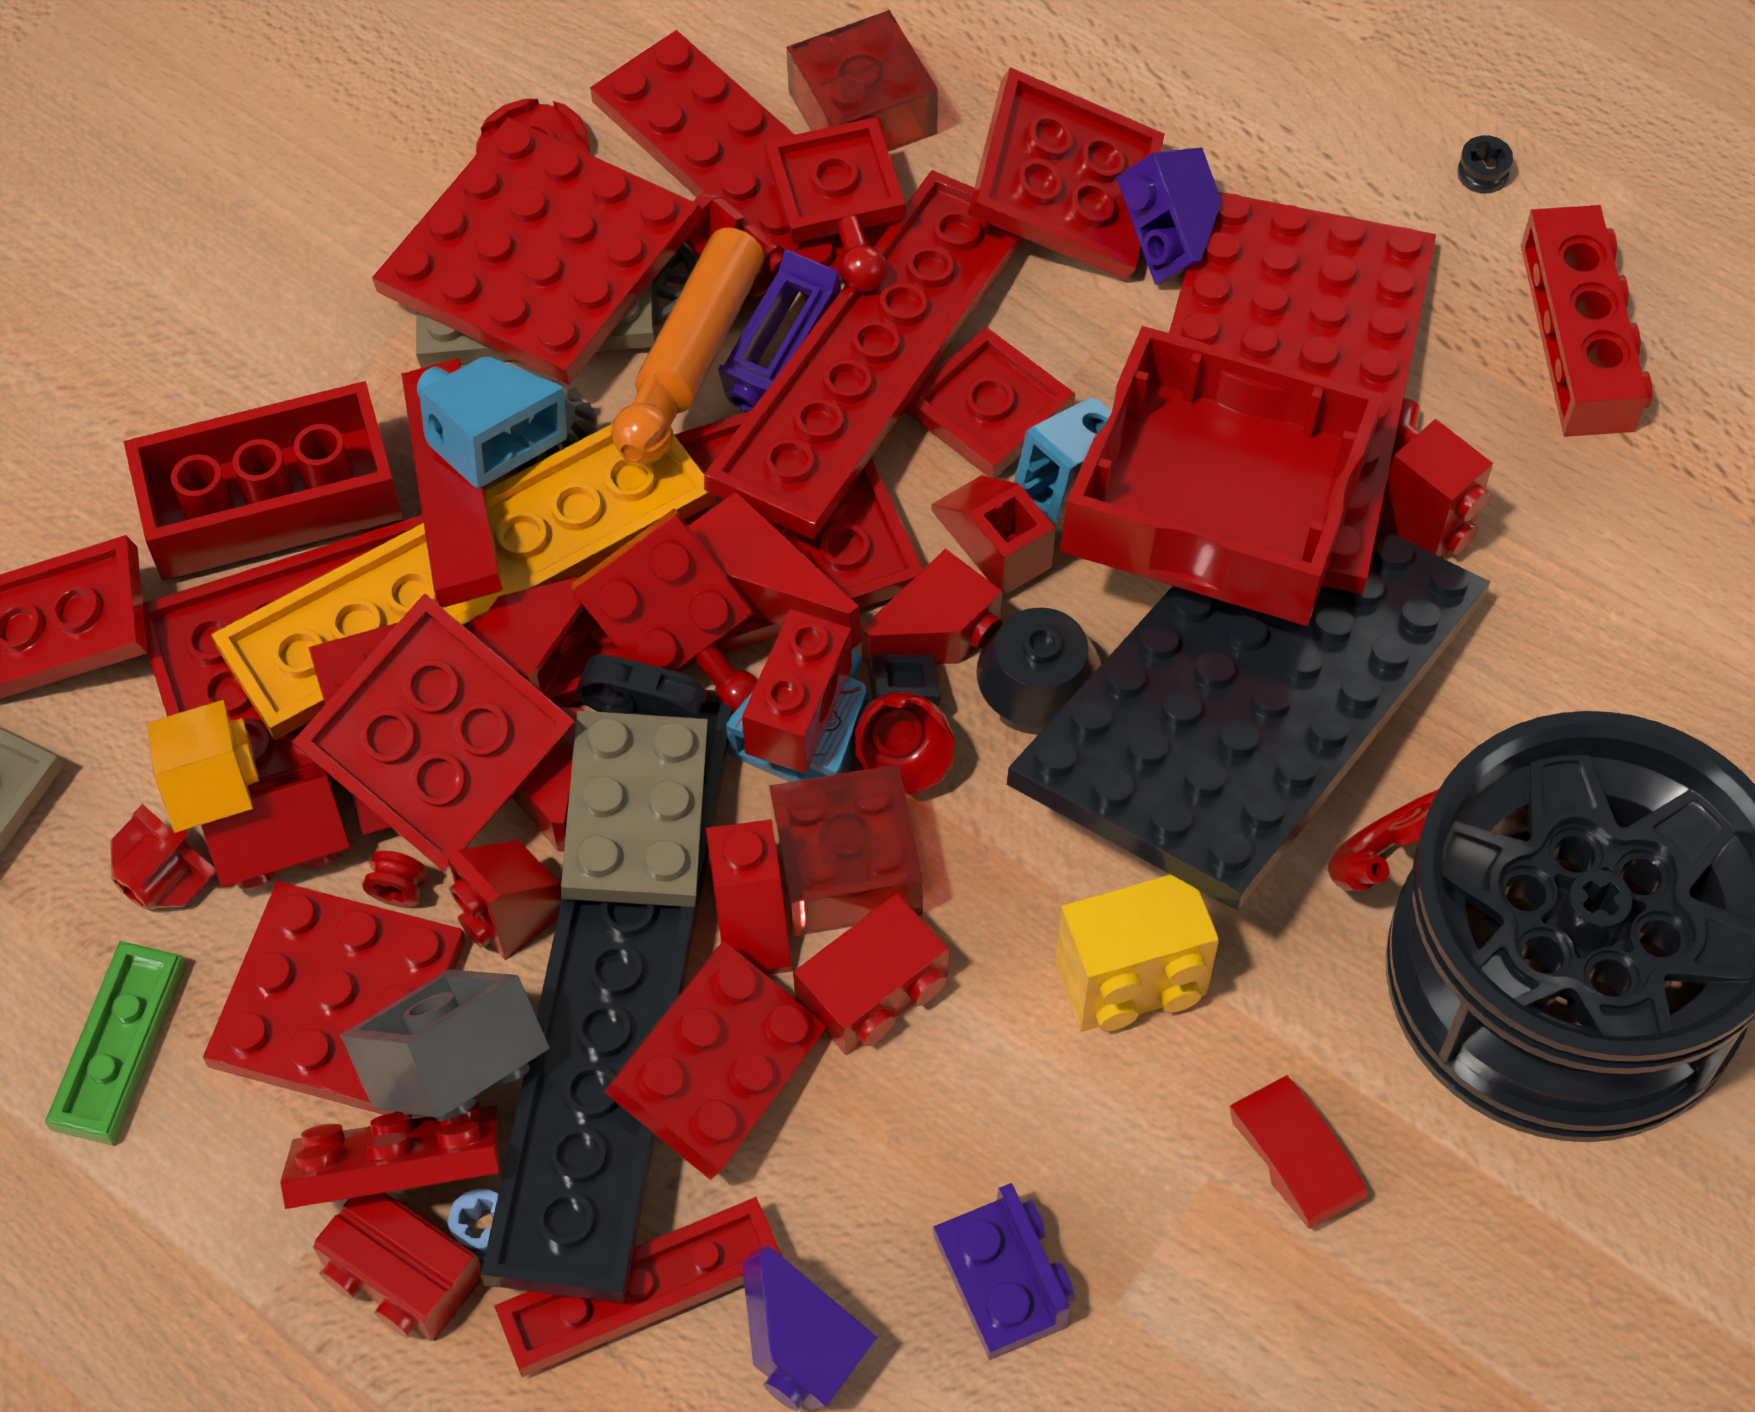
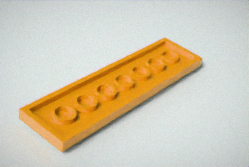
M612 423L486 489L503 591L442 608L468 629L470 623L477 615H485L498 596L579 577L597 566L675 508L683 520L716 503L715 495L704 490V474L675 435L672 434L670 448L660 459L645 465L628 462L614 446L611 438ZM424 523L211 634L218 651L274 740L310 722L324 706L308 647L398 623L424 593L439 605L433 589Z

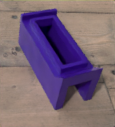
M787 249L784 250L778 273L725 364H720L718 368L725 395L735 407L744 412L750 411L755 407L841 291V285L837 270ZM802 292L809 295L808 300L768 369L757 365L798 293Z

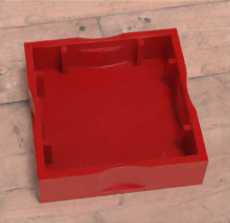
M1142 325L1117 382L1112 412L1105 425L1094 436L1067 499L1059 552L1308 626L1372 444L1384 394L1300 370L1259 364L1238 356L1229 350Z

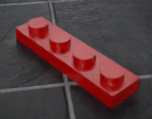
M754 1197L636 1246L624 1303L528 1291L496 1304L494 1307L520 1375L524 1377L743 1285L742 1263L751 1252L769 1245L779 1255L782 1256L759 1201L757 1197Z

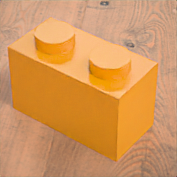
M224 700L147 723L153 775L174 833L253 809L248 785L260 782L253 759L254 751L243 718L231 721Z

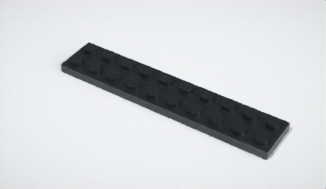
M706 690L707 698L703 709L700 710L701 715L699 718L708 720L695 907L574 899L561 900L537 1012V1020L550 1049L528 1062L530 1069L523 1077L481 1272L484 1286L619 1303L625 1302L656 1135L603 1091L679 996L684 987L709 853L706 828L714 826L728 752L726 724L732 716V707L724 704L719 699L717 691Z

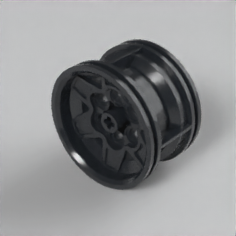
M1604 711L1562 712L1537 717L1495 734L1464 757L1444 780L1426 815L1414 855L1413 868L1406 878L1393 912L1387 935L1385 954L1387 984L1396 1018L1407 1041L1431 1074L1453 1095L1493 1121L1517 1131L1560 1141L1598 1142L1635 1136L1658 1128L1694 1106L1711 1090L1723 1074L1743 1041L1748 1026L1755 1020V784L1725 756L1683 731L1646 718ZM1529 831L1528 841L1511 837L1517 833ZM1567 860L1575 863L1582 872L1568 871L1560 866L1557 861ZM1625 882L1638 884L1648 895H1639L1631 892ZM1507 899H1522L1528 902L1534 910H1519L1512 906ZM1466 905L1475 907L1485 913L1484 920L1487 929L1493 935L1480 950H1478L1469 927ZM1641 943H1650L1658 946L1667 957L1662 958L1651 955L1642 947ZM1536 959L1542 961L1552 973L1543 974L1534 971L1524 960ZM1672 981L1691 982L1704 988L1689 1004L1670 1015L1665 988ZM1592 982H1603L1610 985L1619 997H1609L1599 993L1594 989ZM1557 997H1561L1567 1000L1568 1009L1572 1017L1580 1025L1562 1021L1536 1008L1545 1007L1553 1003Z

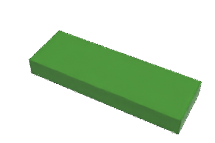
M119 941L46 1117L45 1123L50 1131L111 1146L115 1145L187 964L182 955Z

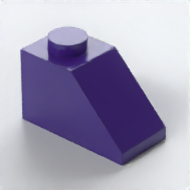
M766 1245L751 1252L742 1263L753 1365L768 1377L763 1384L765 1389L776 1400L791 1410L798 1411L801 1406L807 1411L826 1407L878 1337L774 1249Z

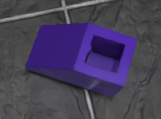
M1203 148L1153 152L1117 176L1118 184L1154 284H1164L1185 271L1186 268H1190L1201 261L1222 202Z

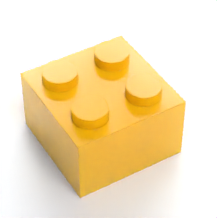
M1171 874L1061 905L1055 964L1080 1031L1083 1032L1096 1027H1100L1103 1031H1113L1131 1024L1140 1014L1161 1008L1165 1012H1178L1195 1005L1202 996L1207 995L1219 938L1200 891Z

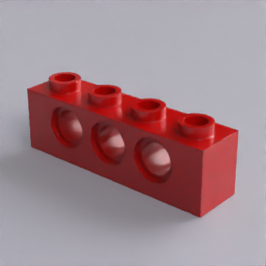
M1601 205L1531 209L1520 246L1563 436L1635 432L1644 408L1650 407L1652 403L1653 387L1649 372H1642L1638 356L1641 346L1639 327L1636 323L1629 322L1626 310L1629 300L1628 282L1625 275H1618L1615 265L1617 255L1615 231L1613 228H1606Z

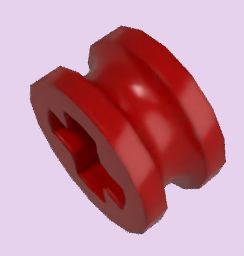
M385 850L374 852L369 863L374 872L366 874L362 883L363 890L369 896L388 905L397 907L416 906L421 897L420 889L416 886L425 883L429 873L427 867L417 859L403 853Z

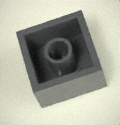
M451 969L340 1035L373 1108L403 1112L404 1115L416 1114L435 1117L439 1121L458 1117L470 1110L476 1103L474 1096L490 1086L504 1085L522 1077L530 1069L528 1062L550 1049L518 975Z

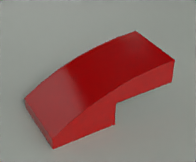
M1288 1075L1229 1105L1233 1125L1268 1165L1272 1186L1308 1229L1368 1197L1367 1188L1346 1153L1320 1115Z

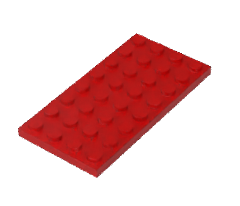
M1219 192L1222 202L1201 261L1190 268H1186L1169 333L1229 350L1238 356L1259 364L1300 370L1384 394L1372 444L1322 584L1324 587L1363 595L1436 234L1357 219L1350 216L1300 208L1294 205L1244 197L1238 194Z

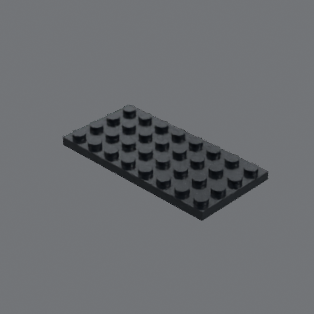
M1377 527L1363 595L1322 586L1308 626L1172 586L1009 766L1006 785L1238 911L1486 598L1490 581Z

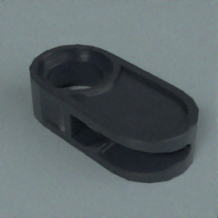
M603 654L592 656L587 660L576 689L578 698L586 706L597 712L699 719L701 715L700 710L703 709L707 698L705 688L688 675Z

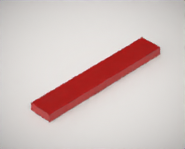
M459 358L401 373L433 589L441 607L452 606L503 591L485 486L478 489L471 485L427 444L424 437L420 397L417 394L418 381L421 375L431 367H440L450 374L462 368Z

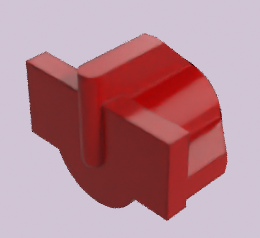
M143 804L140 805L133 813L132 818L110 840L111 879L128 899L143 909L185 907L210 882L216 870L185 842L188 835L187 829L174 833L172 829Z

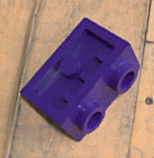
M1012 1183L998 1188L997 1201L933 1226V1237L989 1361L1067 1328L1070 1309L1068 1303L1075 1300L1071 1281L1059 1260L1051 1264L1049 1263L1039 1241L1046 1238L1039 1212L1031 1199L1020 1201Z

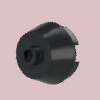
M1030 608L1011 616L986 642L978 658L976 676L983 698L1000 715L999 720L1003 724L1022 733L1038 735L1100 667L1101 660L1081 626L1072 617L1051 608Z

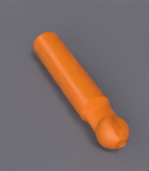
M722 228L712 234L638 372L635 381L638 393L633 403L624 407L614 418L611 430L614 446L628 462L645 465L660 459L670 448L673 434L671 424L678 413L687 411L692 405L763 266L765 255L762 247L748 233L735 228Z

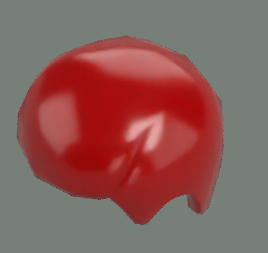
M890 692L887 696H879L866 705L855 726L854 752L866 773L870 774L871 779L875 783L900 788L906 794H919L941 783L954 763L955 737L945 714L935 703L917 694Z

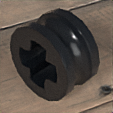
M1490 135L1471 138L1463 147L1461 160L1457 168L1458 178L1462 185L1470 191L1480 194H1490L1499 191L1506 185L1509 177V170L1513 162L1511 148L1500 138Z

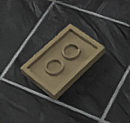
M577 711L561 899L695 907L708 719Z

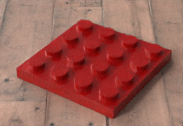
M508 117L372 276L378 293L570 385L701 221L700 207L698 203Z

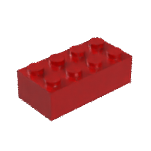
M366 381L123 441L145 541L162 581L403 519Z

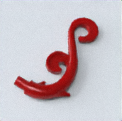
M1439 789L1390 812L1341 844L1334 851L1328 862V872L1332 881L1338 887L1349 891H1365L1376 883L1384 882L1389 875V866L1386 860L1379 856L1395 843L1397 846H1403L1419 840L1426 815Z

